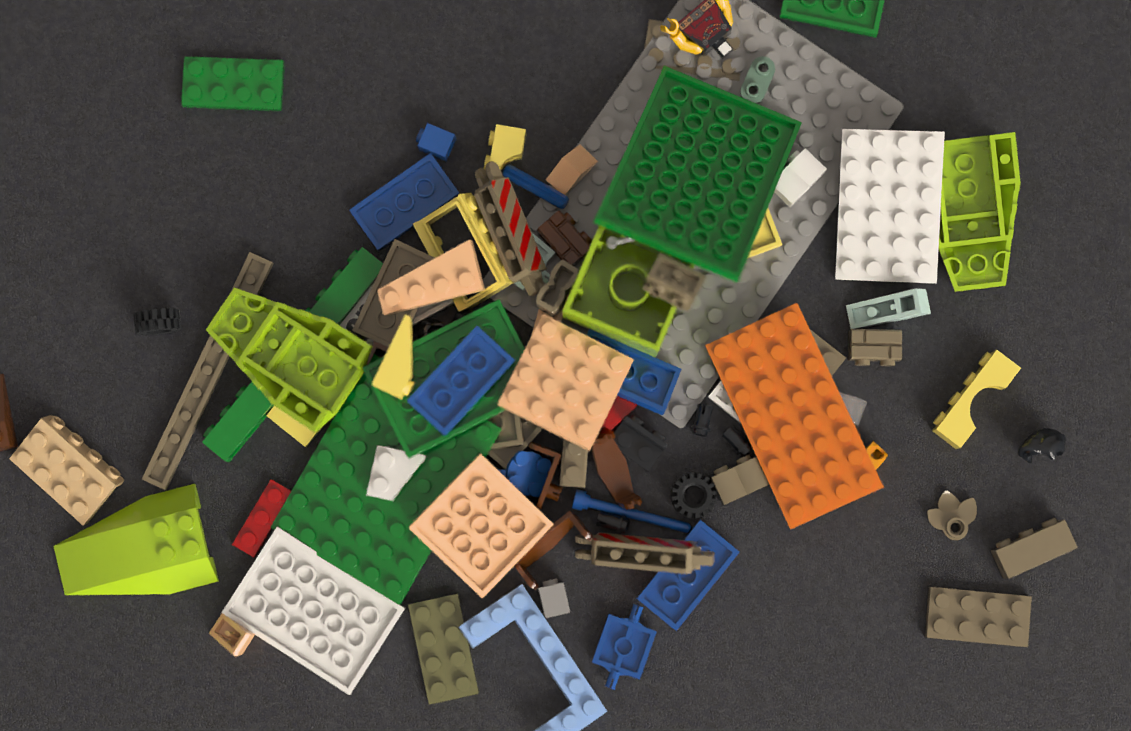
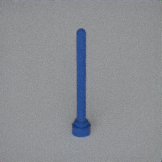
M576 489L572 509L582 511V509L592 508L619 516L625 515L627 518L685 533L691 530V525L687 522L636 509L626 510L617 504L590 498L591 495L586 494V491Z

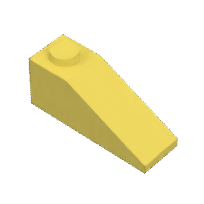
M407 315L404 316L372 383L374 387L401 400L404 395L409 396L414 386V382L411 381L413 378L412 319Z

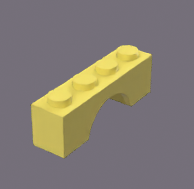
M496 124L495 131H490L488 146H492L491 156L486 155L484 169L488 162L494 161L502 171L508 163L522 159L526 129Z
M998 350L991 352V354L988 352L984 354L978 362L981 367L976 373L971 372L963 382L966 385L961 393L957 391L948 402L951 405L946 413L942 411L933 422L936 426L932 431L955 449L961 448L976 429L970 416V405L974 396L984 388L999 390L1007 388L1021 369Z

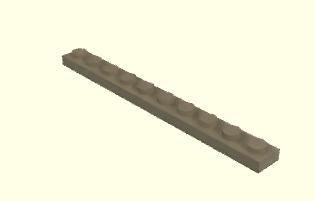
M249 252L232 290L237 288L259 296L274 263ZM211 335L142 477V480L164 490H167L230 357Z

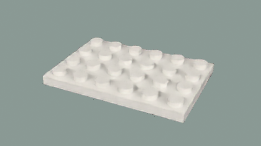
M842 129L835 280L937 284L945 132Z
M276 527L222 613L350 695L405 608L317 556L316 551L284 530Z

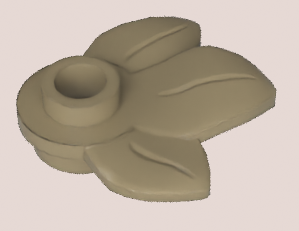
M944 491L938 500V509L927 510L929 523L934 528L943 530L944 535L951 540L964 538L968 532V525L975 520L977 515V506L974 498L966 499L960 503L949 491ZM953 523L959 526V530L956 533L951 531Z

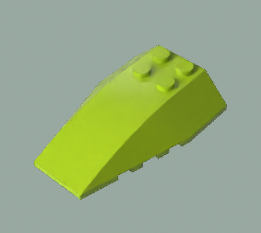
M1015 132L944 141L938 248L955 292L1006 286L1018 193L1021 183Z
M237 288L231 291L206 329L275 407L313 432H317L337 414L363 375V367L367 365L372 346L328 318L274 302Z
M196 484L145 496L56 544L54 550L65 595L173 594L219 582L214 559L209 557L198 509L201 508Z

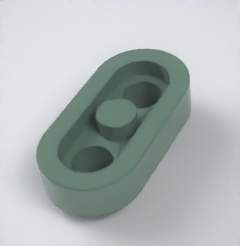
M761 56L752 62L740 89V97L756 104L763 100L775 73V64L770 58ZM765 65L767 67V71L761 72L759 70V66ZM749 88H756L758 93L755 95L750 94Z

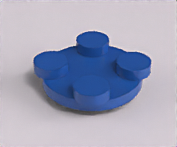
M517 451L507 464L506 479L523 495L539 497L546 482L548 472L551 469V462L549 459L542 458L539 454L531 451Z

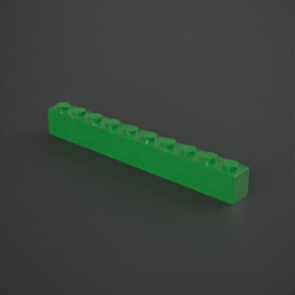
M363 247L359 251L356 249L347 259L349 264L345 269H339L331 279L333 281L328 289H322L315 298L317 303L312 309L308 307L305 311L328 318L340 325L374 283L383 263ZM253 382L248 387L244 385L237 392L235 397L238 399L232 406L227 405L219 415L221 417L220 421L216 426L212 424L203 435L205 439L202 443L226 462H230L274 407Z

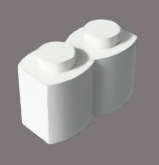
M806 148L801 153L796 150L788 158L787 162L790 164L782 171L774 191L789 207L827 170Z

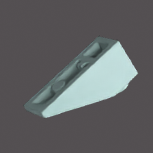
M918 288L846 305L851 329L931 314L926 289Z

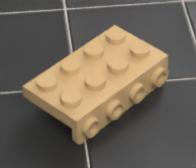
M52 415L43 417L9 459L78 522L86 525L116 487L124 482V479L115 467L109 466L102 460L100 453L90 449L83 443L84 440L80 435L71 432L61 418Z

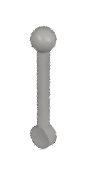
M610 237L607 239L606 245L612 249L617 244L634 240L628 237L619 239Z

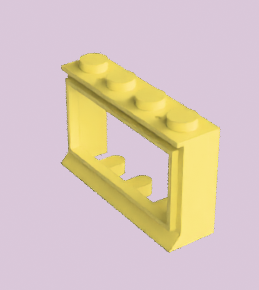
M472 193L459 194L456 198L425 218L413 223L428 254L437 258L444 254L441 248L443 242L439 236L434 235L430 225L458 207L497 282L487 287L485 291H481L469 299L466 295L452 299L459 312L474 308L514 283L507 276L478 203Z

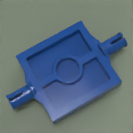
M633 604L629 618H619L608 614L592 663L603 666L610 671L605 686L609 688L613 679L611 689L614 690L620 675H628L640 680L657 632L644 627L638 622L644 607L639 606L635 615L638 607Z

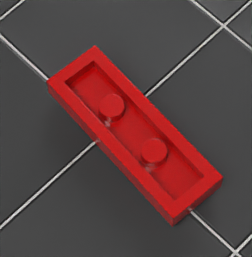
M271 479L232 545L250 556L256 557L272 530L271 526L290 495L291 490Z

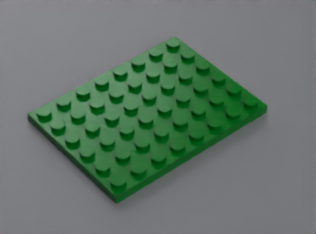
M664 66L593 223L738 283L802 122Z
M373 354L370 363L380 359L381 357ZM363 373L331 422L271 528L275 530L276 527H279L316 551L317 556L400 605L432 551L409 529V526L479 453L486 458L502 428L485 420L420 453L426 456V460L419 465L412 474L413 476L404 484L393 501L368 496L366 494L377 445L404 450L366 374Z

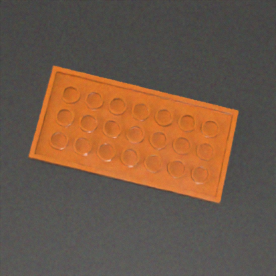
M798 303L705 345L790 529L883 488L882 482Z

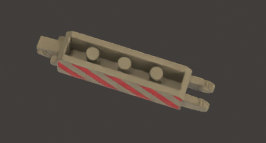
M490 161L485 165V169L479 168L475 172V178H477L479 188L475 190V199L508 278L513 282L520 281L529 296L538 295L540 289L544 286L541 272L547 268L509 177L504 178L498 164Z
M599 532L593 535L594 538L591 541L582 534L575 536L576 543L592 545V550H576L575 557L591 560L592 564L598 566L688 574L692 573L693 570H700L701 565L712 566L715 560V552L701 550V546L697 545V541Z

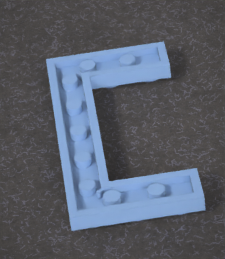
M522 584L458 627L473 649L512 621L516 622L570 703V706L534 731H580L607 712Z

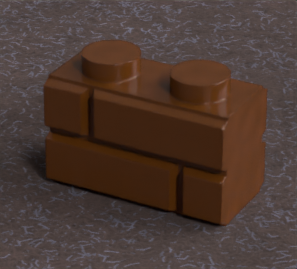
M558 210L538 227L537 233L561 260L575 266L586 257L592 239L584 231L579 233L574 227L576 224L575 220L568 212L563 214Z

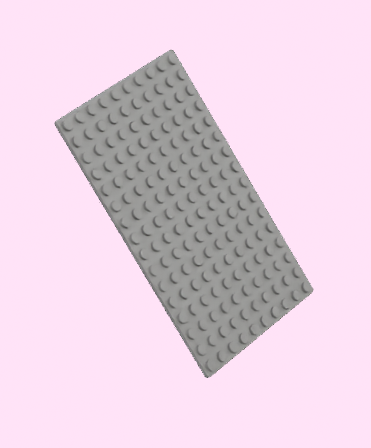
M679 0L667 18L675 19L679 22L704 0ZM728 0L731 6L733 25L731 27V34L727 38L733 39L738 37L740 39V46L723 59L714 49L711 50L707 56L712 59V66L710 67L705 63L699 65L710 67L709 69H701L697 65L699 57L702 56L700 53L695 55L680 50L670 38L669 33L657 39L653 37L578 143L598 163L566 195L569 202L564 209H560L540 198L526 218L531 232L546 244L537 233L538 227L558 210L563 214L568 212L575 220L576 224L574 227L579 233L582 231L586 232L593 241L599 225L593 223L662 71V69H657L656 66H676L673 63L675 53H677V61L680 64H685L683 67L697 68L696 74H684L739 97L740 89L752 62L761 56L768 57L774 62V76L759 105L802 122L788 158L796 150L801 153L806 148L827 170L791 207L774 192L768 209L782 246L748 258L738 283L696 265L694 266V270L707 277L690 310L687 312L683 309H676L656 355V358L682 369L666 411L662 416L678 428L685 427L698 408L697 405L703 401L719 377L705 345L750 325L760 318L839 203L842 129L889 130L903 109L901 102L749 0ZM666 18L662 25L669 29L670 22ZM658 48L663 51L664 56L660 63H657L654 57L649 56L651 49ZM726 59H733L731 68H736L735 73H741L740 81L730 80L726 77H709L711 68L722 69V63ZM760 65L759 70L761 72H766L767 67L765 65ZM749 88L750 94L755 95L758 93L756 88ZM787 161L784 166V169L790 164ZM556 254L546 265L547 269L545 271L551 274L555 265L561 261ZM586 257L574 266L578 268L579 272ZM491 270L483 279L485 289L497 282ZM513 283L490 297L494 301L499 299L505 309L534 328L539 310L536 304L537 295L529 296L526 289L522 291ZM562 319V324L584 335L587 334L589 329Z

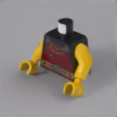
M704 0L679 22L675 19L667 18L670 22L669 29L664 25L660 26L661 31L669 33L670 38L677 47L685 52L695 55L700 53L705 56L714 49L723 59L733 50L731 45L725 40L731 34V27L733 25L731 6L728 0Z

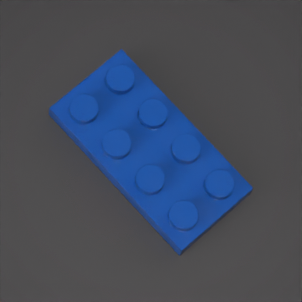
M430 153L349 211L379 252L392 243L394 239L399 238L414 227L413 223L425 218L456 198L459 192Z
M476 326L412 394L407 402L439 432L446 436L515 360Z
M589 329L586 336L634 359L617 396L663 416L682 369Z
M701 520L698 521L684 540L697 541V545L701 546V550L715 552L713 565H701L700 570H693L692 573L688 574L658 571L636 598L676 631L739 554L735 547Z

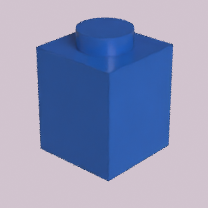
M427 123L425 129H420L416 142H418L419 151L426 154L431 153L432 156L447 162L456 142V136L453 133Z

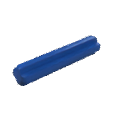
M508 164L503 170L504 178L509 177L511 182L554 206L564 209L568 204L569 199L566 195L518 168Z

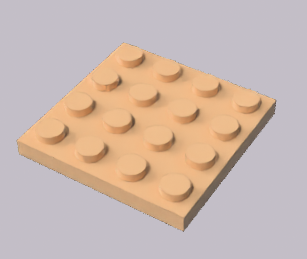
M542 314L497 405L589 451L634 359Z
M479 453L409 526V529L483 598L554 524Z

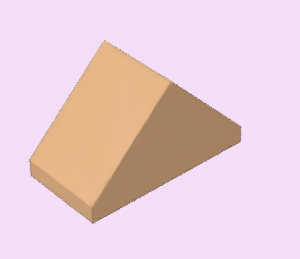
M578 145L560 160L546 181L555 190L567 195L598 161L582 145Z
M223 613L209 632L214 639L234 656L242 655L255 636L254 633Z

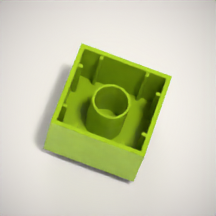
M599 225L563 309V319L591 329L656 358L677 308L671 303L659 297H654L643 289L644 283L660 253L694 269L695 265L636 240L617 244L615 248L611 249L606 245L608 238L614 237L619 239L626 236Z

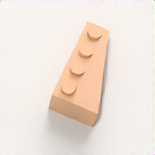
M468 240L378 289L383 315L388 316L485 291L473 241Z

